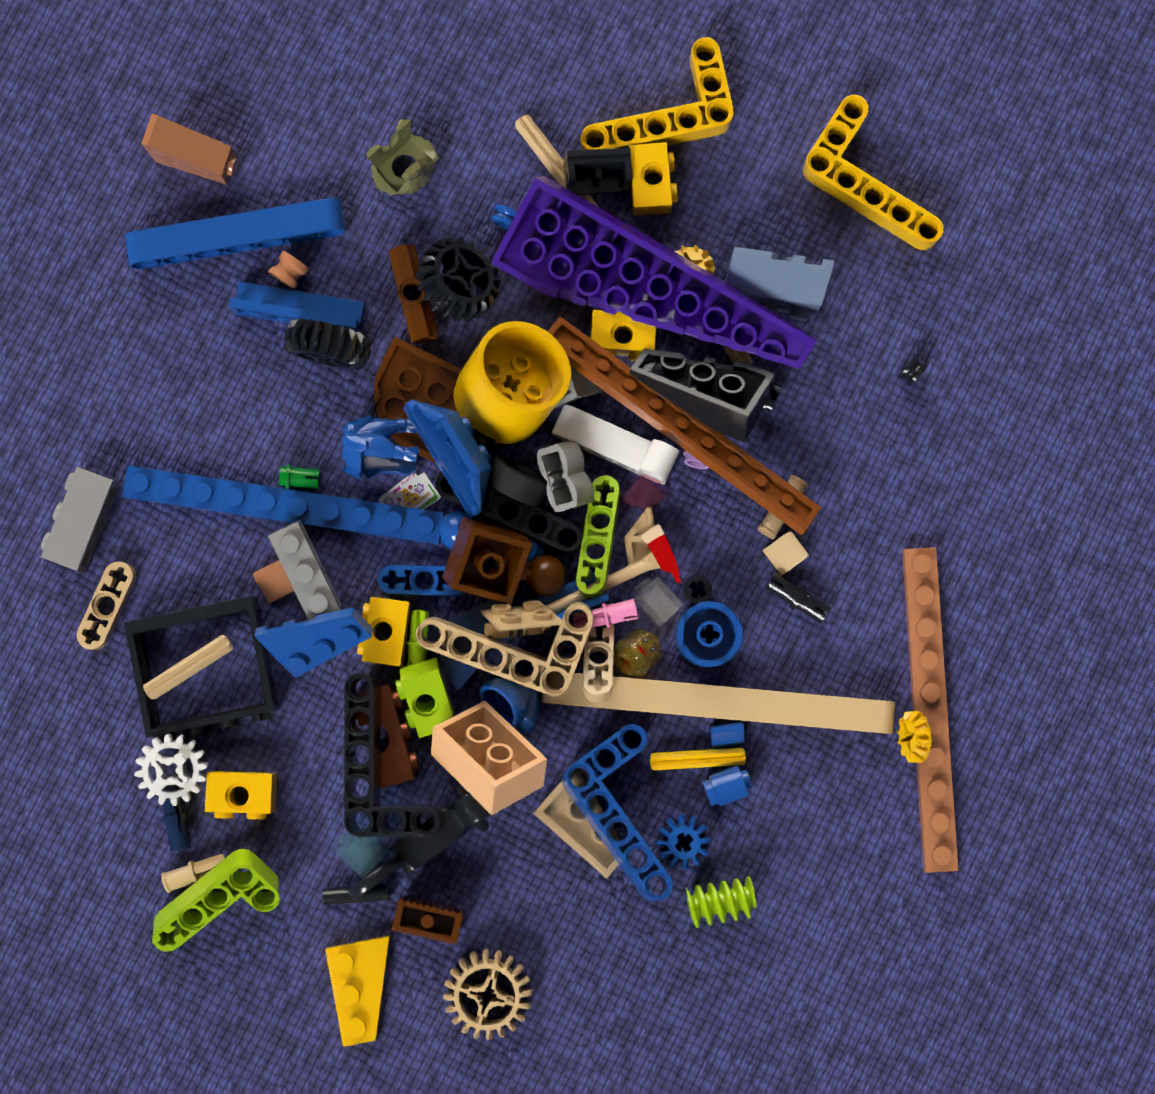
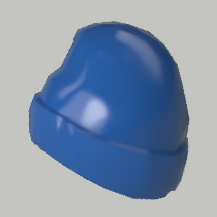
M503 677L489 679L483 684L480 690L482 702L486 701L521 733L529 734L534 730V722L538 719L540 712V702L536 690Z

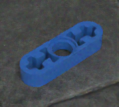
M389 565L379 572L377 579L380 589L390 595L462 596L466 594V592L451 589L448 584H442L444 590L437 591L440 584L438 572L444 571L446 566ZM391 571H395L397 577L407 578L406 571H412L410 575L412 590H405L407 587L406 583H397L395 589H390V585L384 583V578L390 577ZM425 571L431 573L434 577L433 586L428 590L419 589L416 585L417 575Z

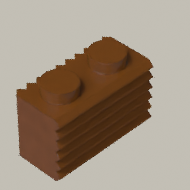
M405 894L397 903L392 931L456 945L459 940L465 910L463 907L458 909L457 906L452 908L451 905L446 907L444 903L441 905L438 902L433 904L431 900L429 902H426L425 899L420 901L419 898L414 900L412 896L407 898Z

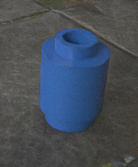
M738 765L710 775L709 780L702 782L711 806L719 804L721 807L748 797L747 789L753 788L747 770L740 771Z

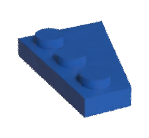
M352 607L315 616L314 620L305 622L287 621L283 623V626L277 628L258 627L255 630L254 637L297 678L371 638L373 628Z

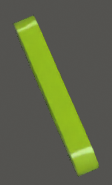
M608 475L600 476L592 483L594 498L593 502L588 503L576 576V584L580 593L590 599L601 596L607 586L620 503L619 484L616 479ZM606 485H609L612 492L607 494V506H603L601 492L598 490L601 491ZM599 514L607 515L610 518L609 525L603 529L595 528L592 525L593 518ZM594 544L602 545L605 548L604 555L599 559H591L587 555L588 549ZM590 567L596 568L595 578L599 582V584H594L592 589H588L586 583L583 582L590 579Z

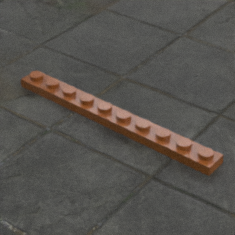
M559 317L548 330V333L557 339L565 350L570 366L800 535L807 530L821 509L818 504L725 436L714 431L629 374V366L562 317Z

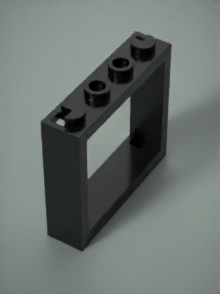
M248 596L124 622L146 738L156 736L162 742L167 733H171L172 738L176 739L175 732L188 730L189 736L208 732V725L220 723L221 729L240 725L239 719L252 716V721L257 722L271 719V712L279 711L268 650L254 637L256 628L263 627L257 597ZM248 612L265 703L161 725L156 699H150L143 688L144 684L152 680L144 634Z

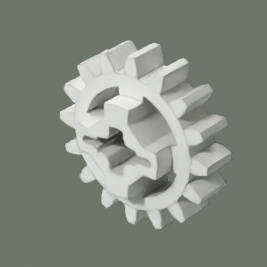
M167 733L163 743L158 737H155L152 740L154 748L145 745L141 750L146 757H138L136 759V763L141 765L142 769L137 770L134 774L136 777H143L144 779L138 786L139 789L148 787L150 791L147 798L150 799L155 794L158 795L160 805L167 798H170L173 806L178 804L179 797L188 802L191 799L190 790L197 794L201 790L197 781H206V775L200 772L208 767V763L200 762L199 760L205 753L204 750L195 752L193 748L196 741L193 740L188 745L185 744L183 734L176 741H173L171 733ZM175 748L179 751L177 754L167 755L160 750ZM188 758H190L193 765V776L187 771L186 761ZM175 763L178 766L175 770L176 773H173L171 776L167 775L168 767L166 765L169 766ZM150 764L156 769L155 781L150 773ZM173 784L178 785L180 788L183 787L179 790L164 789L166 785Z

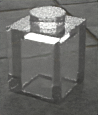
M658 576L653 581L647 577L634 589L638 594L634 597L635 603L658 628L684 605Z

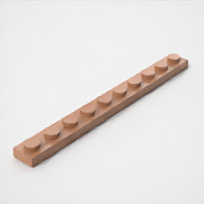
M936 547L903 549L902 559L913 711H919L925 716L932 733V745L928 757L925 761L916 763L923 870L926 873L958 871Z

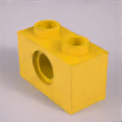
M667 142L629 145L632 165V181H630L633 216L671 213L672 203L677 202L676 183H670L669 172L675 171L673 152L667 151ZM650 173H655L660 176L662 181L656 185H651L645 181L644 177Z
M593 310L591 339L615 357L616 355L628 356V360L636 361L644 349L655 350V326L634 321L621 312L613 315L603 312V310ZM620 330H626L630 332L632 339L626 344H621L615 340L614 335Z
M370 597V604H364L362 617L373 628L371 638L358 644L357 654L362 655L361 661L403 667L406 650L405 641H407L412 603ZM386 622L391 626L392 634L389 639L380 641L376 637L375 631L379 624Z
M207 772L205 812H214V818L222 819L234 818V813H247V819H266L267 814L276 812L277 773ZM238 786L244 787L248 791L249 798L245 804H239L234 798V791Z

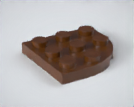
M394 337L380 364L374 383V404L379 419L409 420L403 408L410 400L457 411L453 393L458 375L462 369ZM402 432L391 436L401 446L418 447L419 456L436 464L418 433Z

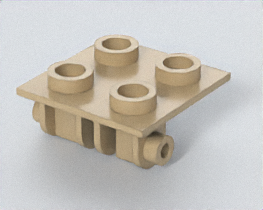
M540 601L523 602V606L511 607L508 604H495L491 606V609L481 610V614L489 620V623L484 624L485 636H491L492 639L508 638L509 634L511 637H516L517 629L520 636L544 634L545 630H550V626L564 624L563 620Z

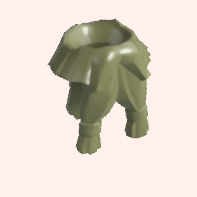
M401 119L398 122L396 132L392 135L389 145L373 146L366 154L368 160L372 162V178L376 183V188L391 196L406 193L414 194L419 192L420 188H425L432 179L434 163L439 158L429 140L411 134L410 119ZM401 155H409L416 162L405 170L402 174L403 179H401L392 170L393 162Z

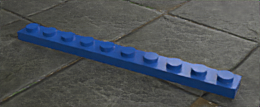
M128 465L122 494L123 498L288 523L301 520L303 525L435 545L440 544L439 522L444 517L443 512Z

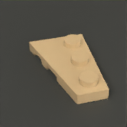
M573 770L570 775L572 783L577 787H583L586 783L582 775L583 773L580 770ZM561 780L533 814L602 876L608 878L619 864L567 793ZM592 797L590 800L591 810L594 813L602 814L603 810L597 801L598 799ZM611 825L609 828L611 838L621 841L613 825Z

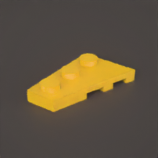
M390 935L327 947L325 949L343 1047L371 1042L377 1039Z

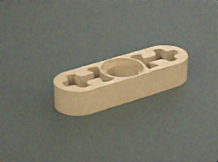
M118 561L109 564L105 569L77 631V640L83 648L99 650L108 643L136 581V572L131 565ZM124 568L123 574L127 576L126 582L120 581L115 589L122 591L120 597L116 593L105 591L107 586L114 588L117 579L113 577L114 571L120 572ZM109 596L115 602V609L111 614L103 615L99 611L98 604L102 598ZM93 615L98 619L107 620V626L100 624L97 629V634L101 636L100 640H93L90 644V637L86 635V632L94 630L98 621H92Z
M611 624L610 628L602 625V641H596V627L591 628L584 645L583 694L587 700L593 703L605 702L612 694L614 624ZM600 651L608 659L604 663L597 664L592 662L589 656L593 652ZM595 674H601V691H596L594 688Z

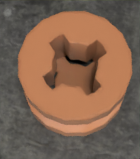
M282 251L279 256V263L276 266H272L268 273L288 288L295 290L298 286L297 280L300 276L305 275L309 269L295 257Z

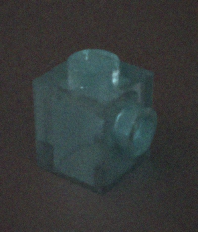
M347 830L337 839L340 846L334 851L362 879L389 853L380 844L383 840L381 837H356L348 833Z

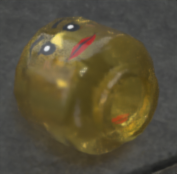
M642 629L630 631L614 647L616 667L628 676L640 677L645 675L661 659L662 651L658 638L653 633Z

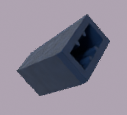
M490 599L449 620V622L485 635L484 624L489 623V620L481 614V610L491 609V606L495 604L507 603ZM438 627L427 632L431 641L440 639L441 632ZM459 636L454 640V646L457 651L466 653L471 650L472 644L467 637ZM489 648L485 651V659H487L494 648ZM437 653L456 690L464 688L479 669Z

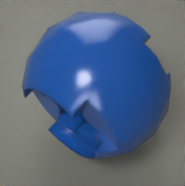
M452 511L447 513L439 522L440 541L451 550L462 518H470L467 512Z

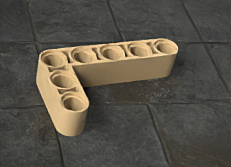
M575 602L569 605L562 617L564 624L559 625L547 658L492 639L491 637H486L481 633L438 617H429L422 621L416 630V638L418 643L428 650L542 693L558 696L566 692L570 685L593 624V613L585 603ZM577 609L583 610L588 616L586 624L579 627L574 626L569 621L570 613ZM432 624L440 629L441 636L439 640L429 641L425 638L423 631L426 625ZM459 636L467 637L472 644L471 650L466 653L457 651L454 646V640ZM565 640L573 642L576 646V652L570 657L560 655L557 649L560 642ZM489 648H497L501 651L503 660L498 664H490L485 659V651ZM525 659L533 664L534 670L530 675L522 676L516 671L515 664L519 660ZM553 671L560 672L564 676L565 681L559 687H551L546 682L547 674Z

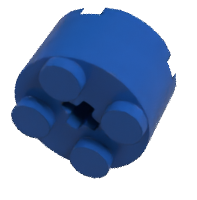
M713 601L698 603L685 611L680 617L675 630L676 644L682 656L690 663L700 667H715L728 662L739 650L743 637L742 626L735 613L724 604ZM707 626H711V632L717 634L716 638L711 639L710 644L706 643L704 637H700V632L706 630Z

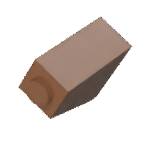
M151 114L141 144L155 162L226 185L230 176H235L239 159L232 146L158 115Z

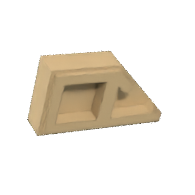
M652 506L644 510L624 537L628 566L643 559L650 553L647 545L641 540V536L655 526Z

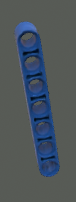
M327 198L132 231L125 234L130 268L145 269L339 236L346 232L341 200Z

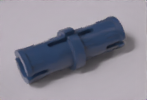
M176 784L164 787L166 790L180 789ZM179 797L178 804L173 806L170 798H167L162 804L164 816L161 819L162 823H166L170 852L191 848L185 821L188 818V813L183 810L182 799Z

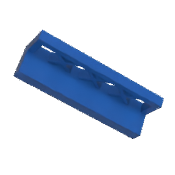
M239 281L236 298L230 297L229 308L235 315L282 323H289L295 319H312L344 326L345 328L353 329L355 332H361L365 303Z

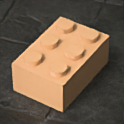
M486 701L433 727L431 755L491 815L544 786L547 758Z

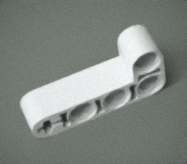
M566 404L563 406L551 432L554 437L564 442L574 440L580 449L662 485H665L679 454L678 449L656 439H653L651 442Z

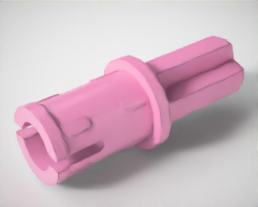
M634 598L605 605L604 602L602 607L591 609L593 613L591 628L602 625L610 628L611 624L638 619ZM582 611L572 616L574 626L579 627L586 624L588 620L586 612Z

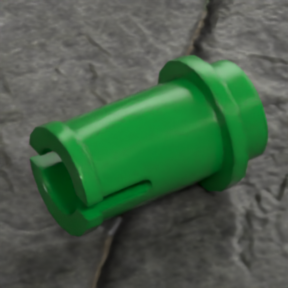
M287 464V467L281 466L279 485L285 486L286 489H289L290 486L318 489L319 481L317 479L306 478H320V469L291 467V464Z

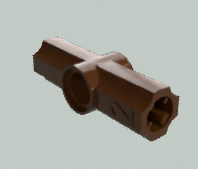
M404 244L389 250L398 295L401 300L411 343L422 344L439 338L430 301H423L426 293L422 291L419 299L415 301L405 298L406 292L411 288H418L420 281L415 279L416 273L419 270L416 267L419 257L415 244Z

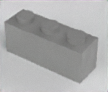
M76 467L75 472H71L66 480L65 490L67 492L63 502H59L54 510L53 520L55 522L52 530L47 532L42 540L41 550L43 552L41 558L85 573L120 483Z
M301 520L271 533L268 538L308 620H314L315 616L341 610V602Z

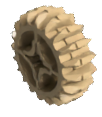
M484 949L482 960H479L477 953L473 951L470 953L471 964L466 959L461 958L458 963L463 971L453 967L450 970V974L457 980L448 979L444 984L447 988L454 990L443 995L444 1000L454 1001V1003L446 1007V1013L457 1011L458 1014L454 1016L452 1023L456 1025L463 1020L465 1024L461 1032L464 1034L468 1032L470 1026L475 1028L473 1034L475 1039L479 1038L481 1030H486L487 1040H492L493 1030L497 1029L500 1038L505 1037L504 1025H507L511 1031H515L517 1025L513 1018L523 1022L526 1017L519 1008L526 1010L530 1009L531 1003L522 999V997L531 996L532 989L521 987L530 981L529 976L518 978L517 975L523 970L522 964L517 965L514 969L510 968L514 957L508 956L505 963L500 961L502 951L500 950L496 951L494 959H489L490 952L488 949ZM480 969H489L488 976L483 982H471V984L464 982L471 973ZM499 972L503 973L510 980L515 996L508 995V992L499 988L497 984ZM490 979H492V994L496 993L497 997H491L487 1001L486 1008L483 1009V995H479V991L484 992L489 985ZM461 993L467 994V997L477 1002V1017L466 1009ZM512 1006L503 1016L497 1019L486 1020L487 1014L492 1007Z

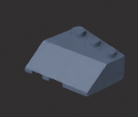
M734 247L725 282L777 314V311L789 313V317L794 320L808 321V318L814 319L822 306L834 260L823 259L822 265H816L807 261L805 256L793 255V257H786L785 260H780L779 255L774 252Z

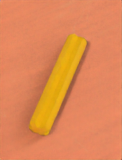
M743 748L657 752L650 754V767L652 770L744 765L746 762L745 750Z

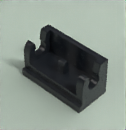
M630 148L567 151L563 162L566 189L577 195L629 193L630 181H632Z

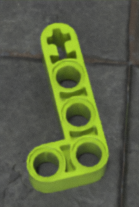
M238 849L232 852L155 915L153 921V944L161 951L168 952L177 949L241 897L257 911L268 912L275 909L280 901L278 876L252 851ZM240 868L248 869L245 872L237 871ZM217 888L223 889L222 891H219V892L212 891L213 889H217ZM262 889L270 890L268 892H260ZM188 909H198L197 911L193 912L188 911Z

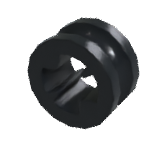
M916 355L898 375V378L906 379L907 386L910 387L929 365L927 363L921 364L919 357Z
M702 575L690 577L683 586L685 599L692 604L706 602L712 594L711 582ZM700 581L704 584L703 591L706 594L703 598L698 595L697 599L690 595L692 589L689 585L692 582L696 585Z

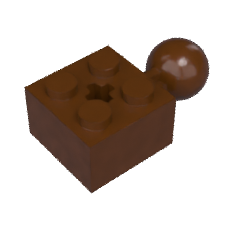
M463 517L442 577L451 589L512 604L520 579L525 580L529 589L535 594L551 596L558 593L564 586L566 571L563 564L553 556L542 555L536 557L531 562L527 561L532 543L523 533Z

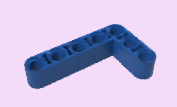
M629 724L568 767L563 773L562 784L640 895L648 901H660L671 894L673 889L672 879L601 781L646 746L647 735L645 730L636 724ZM630 732L636 736L638 744L635 749H630L624 745V733ZM605 751L610 754L612 764L609 768H604L598 764V752ZM573 770H580L585 774L586 783L583 787H577L572 783L570 775ZM597 796L604 801L605 810L602 814L594 813L591 810L590 800L592 797ZM613 823L620 824L624 829V837L621 841L614 840L609 834V828ZM632 850L639 851L643 856V864L640 868L633 867L629 862V854ZM652 877L659 878L663 884L662 892L659 895H654L649 891L648 883Z

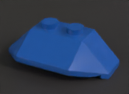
M410 400L405 404L404 412L470 519L476 517L481 513L491 472L489 464L491 457L482 444L477 445L472 437V434H474L472 425L466 417L461 418L457 411Z

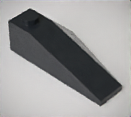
M644 349L630 368L629 373L714 431L741 442H745L756 425L775 377L774 373L746 362L734 361V365L715 363V358L704 357V361L686 359L681 353Z

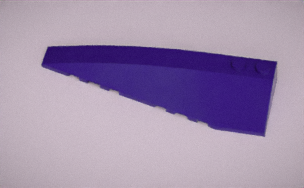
M544 175L534 179L491 261L495 266L545 295L566 299L582 306L587 305L613 315L621 312L637 322L682 335H690L699 340L730 347V349L740 352L745 351L758 355L761 358L799 369L817 339L708 271Z

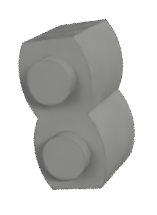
M574 440L538 450V467L542 476L547 481L548 500L557 513L593 502V487L589 477L584 472L583 453Z

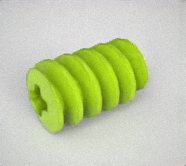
M746 876L744 887L739 879L735 878L733 879L732 889L729 888L724 880L720 882L719 891L716 890L713 883H708L706 893L703 892L700 885H695L694 893L691 896L686 888L690 917L696 928L700 927L701 917H704L708 925L711 926L713 925L714 915L719 917L721 923L726 922L727 913H730L733 919L738 921L740 911L743 910L746 917L751 919L753 908H756L755 893L750 876Z

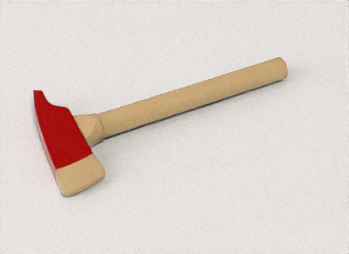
M660 525L650 528L641 536V540L647 545L650 553L643 559L608 575L605 591L646 571L659 568L662 572L672 574L676 583H681L674 554ZM596 581L588 585L587 588L592 589L593 585L599 584V582ZM577 590L546 605V607L553 613L559 614L565 611L572 603H582L590 598L584 597Z

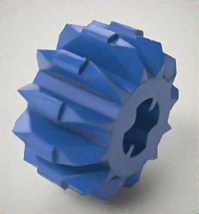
M683 813L678 814V825H675L673 820L668 817L666 822L671 829L667 831L659 827L657 830L659 834L666 836V839L656 840V846L668 847L659 856L661 859H665L673 854L669 862L672 868L681 859L683 870H687L689 858L692 859L696 866H699L701 862L696 856L697 852L704 856L709 854V851L701 847L700 844L710 843L711 838L709 836L699 837L700 834L706 831L707 826L701 824L693 829L697 822V817L694 815L691 816L687 825L685 824ZM681 833L685 837L687 834L691 835V838L688 840L690 846L685 850L682 846L679 849L675 847L678 843L677 836Z

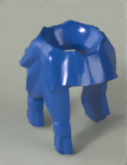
M368 415L347 423L343 427L342 457L346 465L342 470L362 482L372 479L380 473H393L406 477L415 474V461L419 457L418 447L394 446L387 439L395 433H417L411 421L406 419H379Z

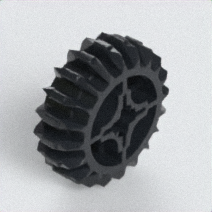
M450 236L443 241L438 240L434 242L430 248L428 247L424 251L416 266L419 270L416 273L415 279L420 281L417 290L426 293L423 301L432 302V311L440 309L443 318L451 314L454 322L460 321L462 318L465 322H468L473 318L482 317L486 311H489L494 306L493 303L500 293L497 288L500 286L501 280L495 277L499 269L490 265L493 258H486L483 255L484 248L477 250L474 247V241L466 245L462 237L454 241ZM441 262H442L443 267H444V268L442 269L443 274L440 273V263H441ZM474 285H476V297L473 293V290L475 289Z
M295 319L289 322L284 335L285 350L295 357H300L312 363L341 369L360 370L366 367L367 360H369L371 354V341L367 336L360 332H355L353 329L334 325L333 323L312 319Z

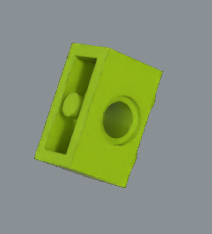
M436 657L400 668V680L395 682L400 699H407L409 709L405 710L410 729L416 727L419 738L432 735L434 726L455 716L438 659ZM423 694L433 697L431 701L426 703L417 700Z

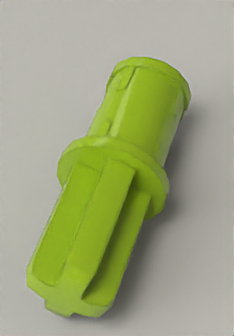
M413 610L411 612L409 641H405V644L408 645L407 666L427 660L428 649L422 647L416 638L418 626L422 621L429 618V613L425 610ZM428 625L424 627L423 631L426 639H428Z

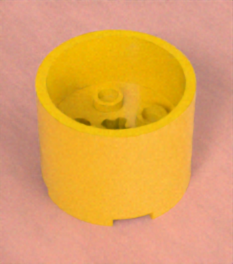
M519 321L505 322L495 326L485 334L458 375L453 393L458 414L461 418L466 417L473 429L495 439V443L513 444L529 438L538 430L569 388L571 366L568 356L557 339L541 327Z

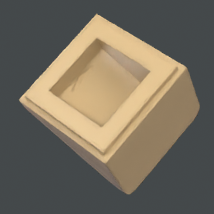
M791 530L762 550L781 576L809 557V554Z

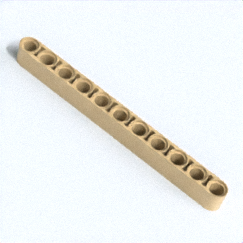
M557 671L550 672L546 676V682L551 687H559L565 681L564 676ZM582 673L573 674L566 692L558 696L542 693L541 703L883 734H893L895 702L616 676H613L610 698L602 703H593L587 700L583 694ZM595 675L594 688L596 691H601V675Z

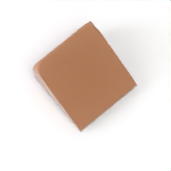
M280 560L252 574L269 604L294 592Z

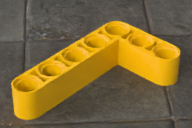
M702 37L692 46L690 68L698 102L591 124L582 131L581 150L628 148L629 145L667 142V146L725 133L731 125L734 113L718 43L709 37ZM707 52L712 56V59L702 61L697 57V54ZM706 82H715L719 89L717 91H708L704 88V84ZM719 111L725 115L726 119L722 122H717L711 118L710 114ZM683 118H690L696 125L692 128H684L680 125L679 121ZM658 124L665 131L660 135H655L648 128L651 125ZM622 131H629L634 135V138L630 141H622L617 135ZM592 137H597L603 141V144L598 148H592L587 144V141Z
M858 95L847 96L841 102L809 152L803 166L804 177L813 185L919 250L932 248L943 233L941 220L842 158L868 114V104L863 97ZM848 108L855 109L859 114V118H849L845 114V110ZM831 134L840 136L843 144H832L828 136ZM814 160L822 161L826 166V170H815L811 162ZM838 178H849L853 183V187H842L838 182ZM868 193L875 194L879 198L880 204H869L865 199V195ZM892 211H902L906 215V221L899 222L895 220ZM928 227L931 229L933 238H924L920 234L919 228Z

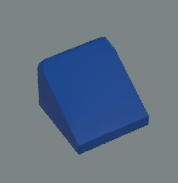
M741 722L710 726L709 734L712 749L738 748L744 745V725Z

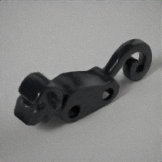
M461 786L457 787L454 790L456 801L442 809L445 815V825L442 830L428 837H404L389 848L393 858L349 888V895L353 900H357L400 868H402L406 875H409L474 827L485 832L489 829L486 818L491 814ZM434 816L424 822L422 826L429 830L433 829L435 825Z

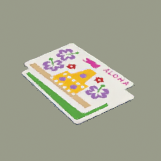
M423 472L419 476L416 473L407 476L382 495L378 501L383 504L424 510L438 501L441 496Z

